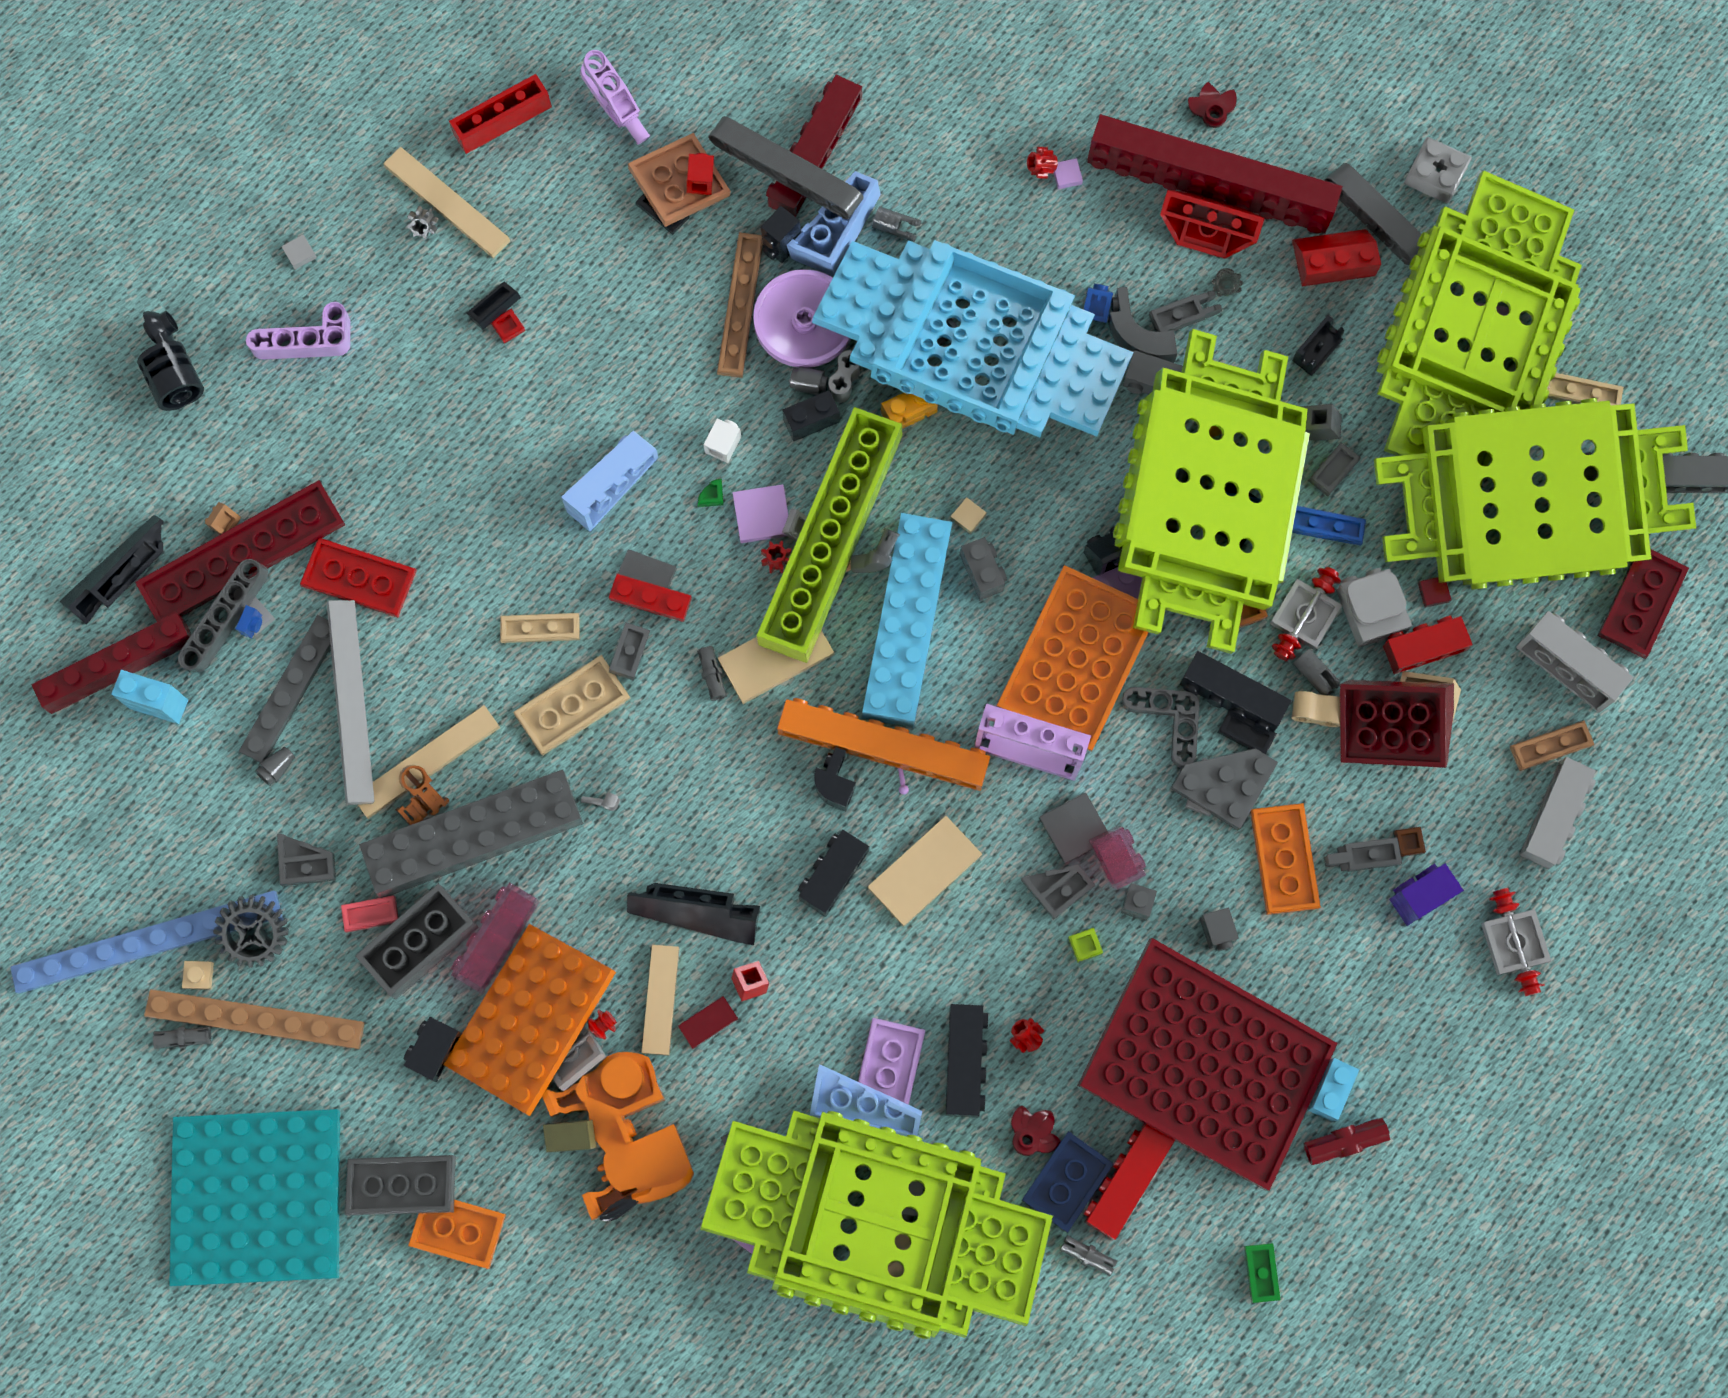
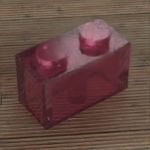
M1116 826L1089 840L1112 888L1118 890L1146 876L1143 870L1146 864L1139 853H1135L1132 844L1135 842L1128 829L1124 830L1123 827Z

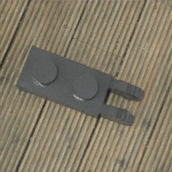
M1212 290L1200 295L1194 294L1149 312V318L1156 332L1176 331L1222 312V307L1220 304L1205 309L1202 308L1201 304L1210 302L1216 297L1215 292Z

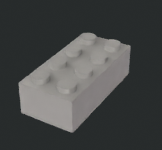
M1547 611L1532 626L1516 646L1518 650L1599 713L1615 702L1634 678L1629 674V670L1624 665L1612 661L1602 648L1594 647L1586 640L1583 633L1571 629L1565 624L1561 616Z

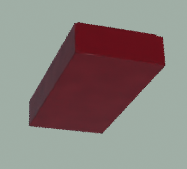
M722 996L678 1025L692 1049L737 1021L738 1017L725 997Z

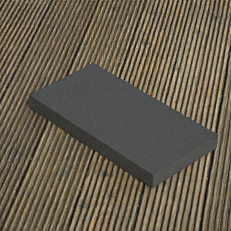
M456 1156L347 1159L345 1215L454 1212Z

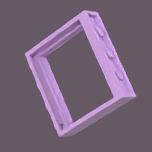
M986 704L974 748L984 750L986 754L1075 781L1084 761L1091 736ZM990 721L995 722L993 727L989 726ZM982 739L990 740L988 748L980 746ZM1073 747H1077L1076 752L1072 751ZM1066 764L1074 766L1072 774L1064 772Z

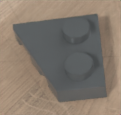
M277 834L281 886L336 880L334 853L287 837L284 834Z
M1079 864L1031 876L1026 875L1021 878L1023 884L1053 920L1095 887V883Z

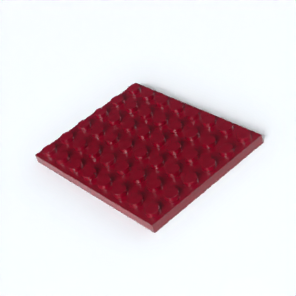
M1150 938L1077 1086L1263 1190L1270 1191L1338 1043L1159 941Z

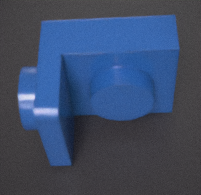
M1094 283L1093 288H1087L1083 310L1095 314L1094 321L1107 323L1113 292L1108 291L1109 286Z

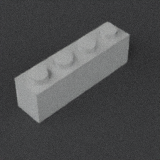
M1568 757L1559 762L1519 856L1547 869L1561 863L1566 852L1563 850L1566 840H1571L1576 829L1573 823L1576 817L1579 818L1585 809L1586 803H1583L1585 795L1591 793L1596 783V780L1593 779L1596 770Z

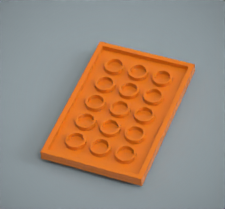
M1064 565L999 699L997 707L1090 735L1091 738L1087 750L1092 752L1149 633L1133 628L1138 599Z
M529 924L443 1065L521 1112L531 1116L616 972Z

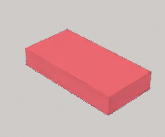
M394 895L341 905L344 931L346 933L389 925L399 918L396 896Z

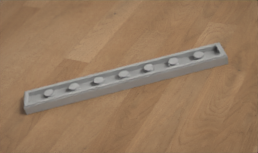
M355 600L328 601L327 614L346 805L373 804L375 801Z

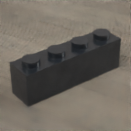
M1199 651L1195 654L1179 684L1184 687L1185 691L1206 698L1207 702L1214 707H1223L1228 711L1231 709V715L1239 720L1248 718L1254 721V727L1264 733H1268L1269 730L1275 732L1292 701Z
M950 1005L945 1116L978 1118L980 1111L985 1112V1095H980L981 1084H986V1067H981L982 1056H987V1040H982L983 1029H988V1013L983 1012L984 1005Z

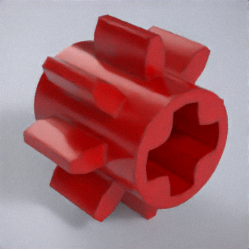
M1037 147L1036 152H1031L1028 155L1027 168L1031 171V175H1036L1037 178L1048 179V174H1053L1056 171L1058 159L1053 154V150H1048V147Z
M769 541L768 549H761V554L767 557L761 560L762 566L769 565L771 574L774 570H780L783 573V567L787 565L789 560L787 556L791 555L792 550L791 548L785 550L783 541L779 544H773ZM777 553L781 554V558L778 557L776 561L772 560V556L775 557Z
M1032 1018L1028 1021L1021 1019L1012 1026L1011 1033L1014 1037L1010 1039V1042L1022 1053H1025V1051H1036L1042 1045L1043 1038L1040 1034L1044 1032V1029L1038 1022L1035 1023Z

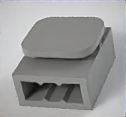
M1377 568L1367 572L1364 577L1357 579L1356 576H1351L1341 581L1342 584L1336 591L1358 648L1388 639V636L1400 631L1407 633L1412 627L1406 611V599L1397 577L1390 569L1381 571V568Z

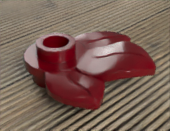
M1209 82L1202 87L1199 97L1188 98V106L1191 112L1202 117L1204 123L1213 128L1220 127L1225 123L1227 114L1235 109L1237 102L1234 89L1220 94ZM1216 114L1219 118H1212L1210 115Z
M1023 1105L1016 1109L1011 1118V1127L1015 1133L1012 1144L1017 1153L1023 1156L1033 1155L1036 1151L1047 1154L1058 1147L1061 1140L1051 1133L1055 1123L1052 1111L1041 1110L1031 1115ZM1022 1138H1029L1031 1140V1144H1024Z

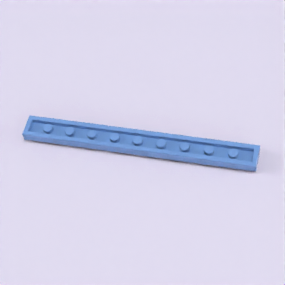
M276 891L255 896V902H259L261 896H264L265 905L268 906L271 901H274L275 905L272 910L280 909ZM222 905L11 966L15 991L20 994L217 937L219 935L213 933L214 928L218 927L215 919L222 917L220 910L223 907L229 909L228 905ZM246 912L239 914L238 916L241 917L243 915L246 918L252 919L255 918L258 914ZM230 923V932L236 931L234 929L235 926Z

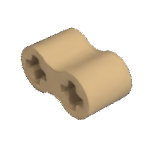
M1297 691L1294 695L1291 719L1328 727H1340V697Z

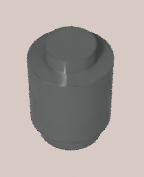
M808 367L793 368L790 377V388H795L797 392L818 395L822 391L826 392L829 378L825 376V371Z

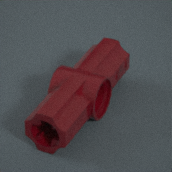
M1383 1117L1357 1126L1353 1124L1332 1131L1329 1135L1304 1142V1150L1310 1164L1317 1165L1336 1157H1347L1362 1152L1364 1148L1389 1141L1390 1132Z

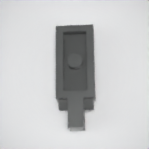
M1396 837L1345 844L1337 848L1338 853L1327 854L1324 857L1325 867L1340 866L1341 871L1348 872L1402 864L1398 839Z

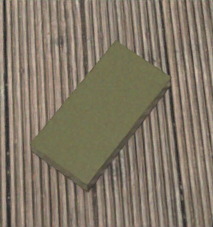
M593 1120L543 1125L546 1152L596 1148Z

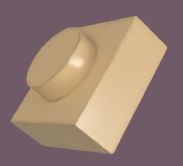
M184 961L182 988L211 990L214 963Z

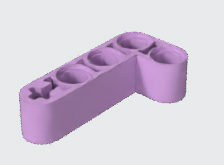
M331 302L323 309L322 326L255 329L248 333L246 344L252 354L258 359L341 356L350 349V317L342 304ZM335 315H342L338 320H332ZM342 338L338 344H332L334 339ZM316 339L314 344L306 345L309 340ZM291 340L287 346H281L284 341Z

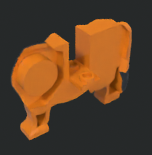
M617 1052L607 1056L593 1071L583 1075L578 1083L572 1085L567 1090L553 1092L546 1089L542 1097L551 1117H555L560 1113L570 1114L574 1111H588L589 1120H593L595 1140L605 1151L604 1164L599 1165L597 1170L599 1172L605 1170L606 1175L602 1176L601 1180L603 1182L609 1181L611 1185L603 1191L587 1192L582 1195L591 1220H595L598 1217L601 1221L617 1220L637 1204L666 1198L682 1190L691 1182L694 1176L692 1165L674 1124L634 1141L633 1137L637 1136L632 1121L625 1119L630 1115L665 1101L649 1057L640 1053Z

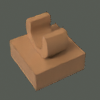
M218 502L212 508L213 511L210 516L205 519V524L221 535L235 527L241 517L225 504Z

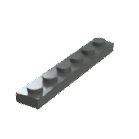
M319 615L314 619L239 749L240 753L259 763L268 758L331 648L327 619Z

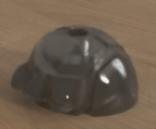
M1221 269L1216 274L1217 277L1212 280V284L1215 285L1213 290L1217 292L1219 297L1232 296L1242 291L1243 281L1240 280L1241 274L1234 273L1232 269Z

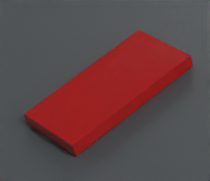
M319 538L301 579L300 586L341 600H355L357 605L398 618L417 570L413 567Z

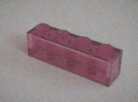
M510 882L507 887L503 886L495 897L497 903L492 911L488 909L480 922L483 924L478 933L474 932L466 943L468 949L463 957L458 956L451 967L453 970L451 976L480 994H483L540 903L537 898Z

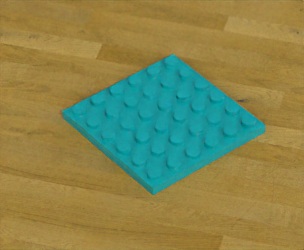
M339 1109L173 1117L169 1286L339 1278Z

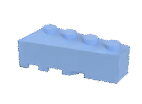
M856 171L845 182L858 189L864 197L849 219H845L822 206L818 211L819 214L810 224L807 223L801 229L798 237L795 240L792 239L787 244L791 259L834 277L851 242H855L881 195L876 179Z
M635 431L623 436L612 451L561 496L567 513L588 531H591L658 459L657 450Z

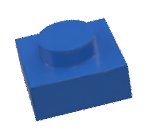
M246 605L236 630L241 635L252 639L254 633H257L261 628L262 614L257 609Z

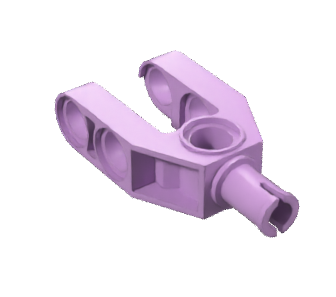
M599 50L589 51L584 58L580 70L583 81L619 128L622 126L626 127L637 142V145L641 144L650 137V134H648L638 119L640 110L606 56ZM592 56H597L601 59L602 65L596 60L588 59ZM589 65H594L598 69H593ZM611 78H613V79L616 81L617 87H616V85L614 84V82L612 81ZM604 86H609L612 90H607Z

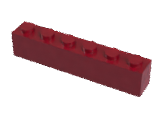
M837 74L832 82L828 81L823 90L824 96L821 102L817 101L811 113L813 115L809 122L806 121L804 123L798 143L794 142L790 148V152L821 169L824 168L862 99V86ZM778 181L772 182L766 192L768 207L777 210L782 206L795 217L807 198Z
M176 612L31 685L41 707L53 714L116 683L121 670L136 673L180 651L192 634L185 620Z

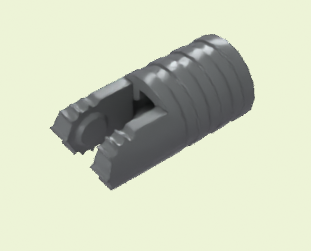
M879 206L872 228L915 242L917 236L907 231H900L899 227L902 221L912 226H920L922 220Z
M1308 649L1293 663L1298 671L1302 673L1321 695L1331 694V689H1337L1340 686L1339 679L1311 649Z

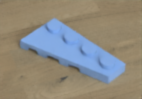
M819 1064L810 1116L820 1118L822 1112L834 1111L842 1114L845 1119L852 1121L854 1119L865 1120L872 1127L879 1129L880 1127L892 1128L896 1131V1134L902 1136L918 1135L922 1115L921 1110Z

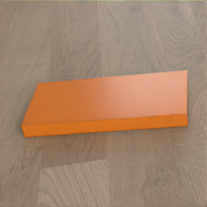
M1304 803L1251 809L1250 815L1266 915L1320 909Z

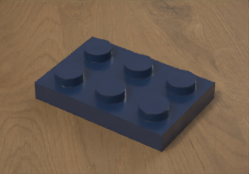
M1068 1131L1021 1201L1035 1211L1052 1215V1223L1068 1233L1114 1163Z

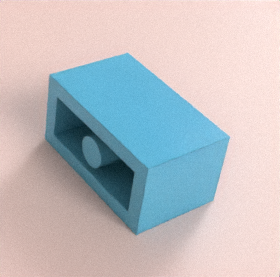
M1336 1058L1330 1059L1307 1110L1331 1122L1339 1120L1359 1069Z

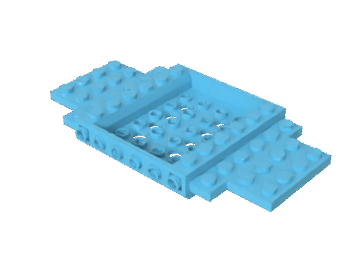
M934 240L930 249L908 241L899 259L852 241L812 319L813 324L856 340L857 343L850 355L849 361L872 370L871 378L877 382L898 388L906 394H913L923 398L928 403L943 406L953 413L968 416L976 422L993 426L1001 432H1008L1014 435L1016 430L1019 429L1039 438L1049 418L1097 437L1134 353L1087 334L1095 314L1073 306L1075 295ZM958 299H965L969 302L970 306L962 309L955 302ZM1007 317L1013 318L1016 321V325L1014 327H1007L1003 324L1002 320ZM949 318H956L960 321L961 325L957 328H952L947 325L946 321ZM944 337L951 341V345L941 347L938 345L937 340ZM995 337H1003L1007 340V345L1003 347L997 346L993 339ZM992 356L998 360V364L989 366L984 362V358ZM930 357H938L942 364L938 367H933L928 364L927 360ZM980 375L988 378L989 383L985 386L978 385L975 382V378Z

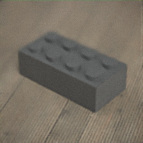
M438 883L355 957L388 995L397 1000L479 927Z

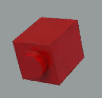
M705 153L689 154L686 193L712 195L713 155Z

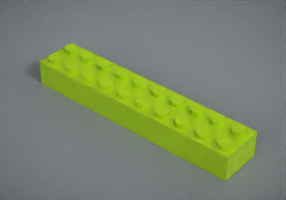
M856 407L853 408L756 635L759 646L808 663L901 441V423Z

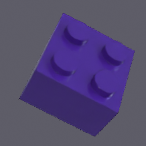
M1434 863L1415 876L1416 882L1412 877L1393 890L1395 895L1389 900L1406 926L1464 890L1446 863L1440 867H1437Z

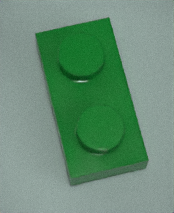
M1273 1243L1244 1246L1251 1303L1280 1301Z

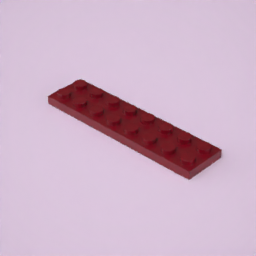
M318 480L139 579L135 583L157 622L176 612L182 617L216 598L242 561L253 559L268 569L315 543L319 538H324L345 526V523L322 483ZM256 566L249 570V578L257 574Z

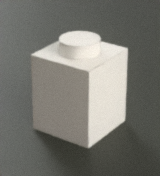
M716 419L704 443L705 453L728 463L741 439V431L738 425L730 420L722 421Z

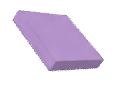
M783 484L733 492L741 543L787 536L782 533L788 518Z

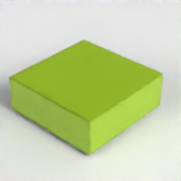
M1094 928L1068 937L1077 963L1103 954Z

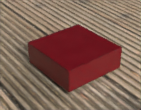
M1438 577L1418 582L1424 608L1450 603L1452 600L1447 582L1439 583Z

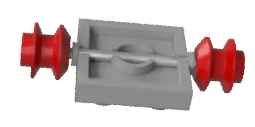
M1330 567L1319 568L1317 572L1320 577H1314L1311 580L1315 589L1296 579L1270 622L1272 626L1286 633L1279 634L1278 639L1280 643L1272 645L1274 655L1284 661H1288V659L1294 660L1296 657L1293 653L1294 649H1301L1299 641L1313 650H1316L1342 607V604L1324 595L1335 593L1333 584L1341 583V579L1338 577L1339 573Z
M1509 888L1494 891V897L1489 898V900L1496 901L1497 907L1493 912L1503 914L1502 918L1481 923L1496 974L1501 975L1519 970L1523 973L1518 974L1514 981L1521 982L1522 985L1518 993L1524 992L1525 996L1541 993L1540 987L1545 986V984L1538 983L1537 980L1541 972L1531 970V967L1549 963L1551 958L1536 911L1534 909L1514 914L1512 911L1516 910L1520 905L1512 900V896L1516 892H1510Z
M597 1010L598 1018L594 1020L589 1017L588 1026L587 1024L584 1025L553 1077L558 1088L565 1091L606 1057L595 1038L605 1040L607 1038L606 1031H616L614 1025L617 1022L609 1011L602 1012Z

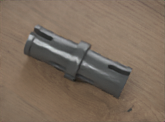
M713 646L697 650L703 670L701 673L702 678L706 680L710 700L716 701L727 697L721 678L723 674L722 669L718 667Z
M210 1026L193 1029L179 1027L178 1030L153 1032L154 1049L165 1047L184 1049L191 1045L211 1044L210 1039H212Z
M1069 1235L1065 1237L1064 1244L1060 1248L1061 1252L1082 1261V1265L1086 1267L1090 1265L1109 1277L1114 1271L1111 1267H1115L1118 1261L1095 1250V1246H1087Z

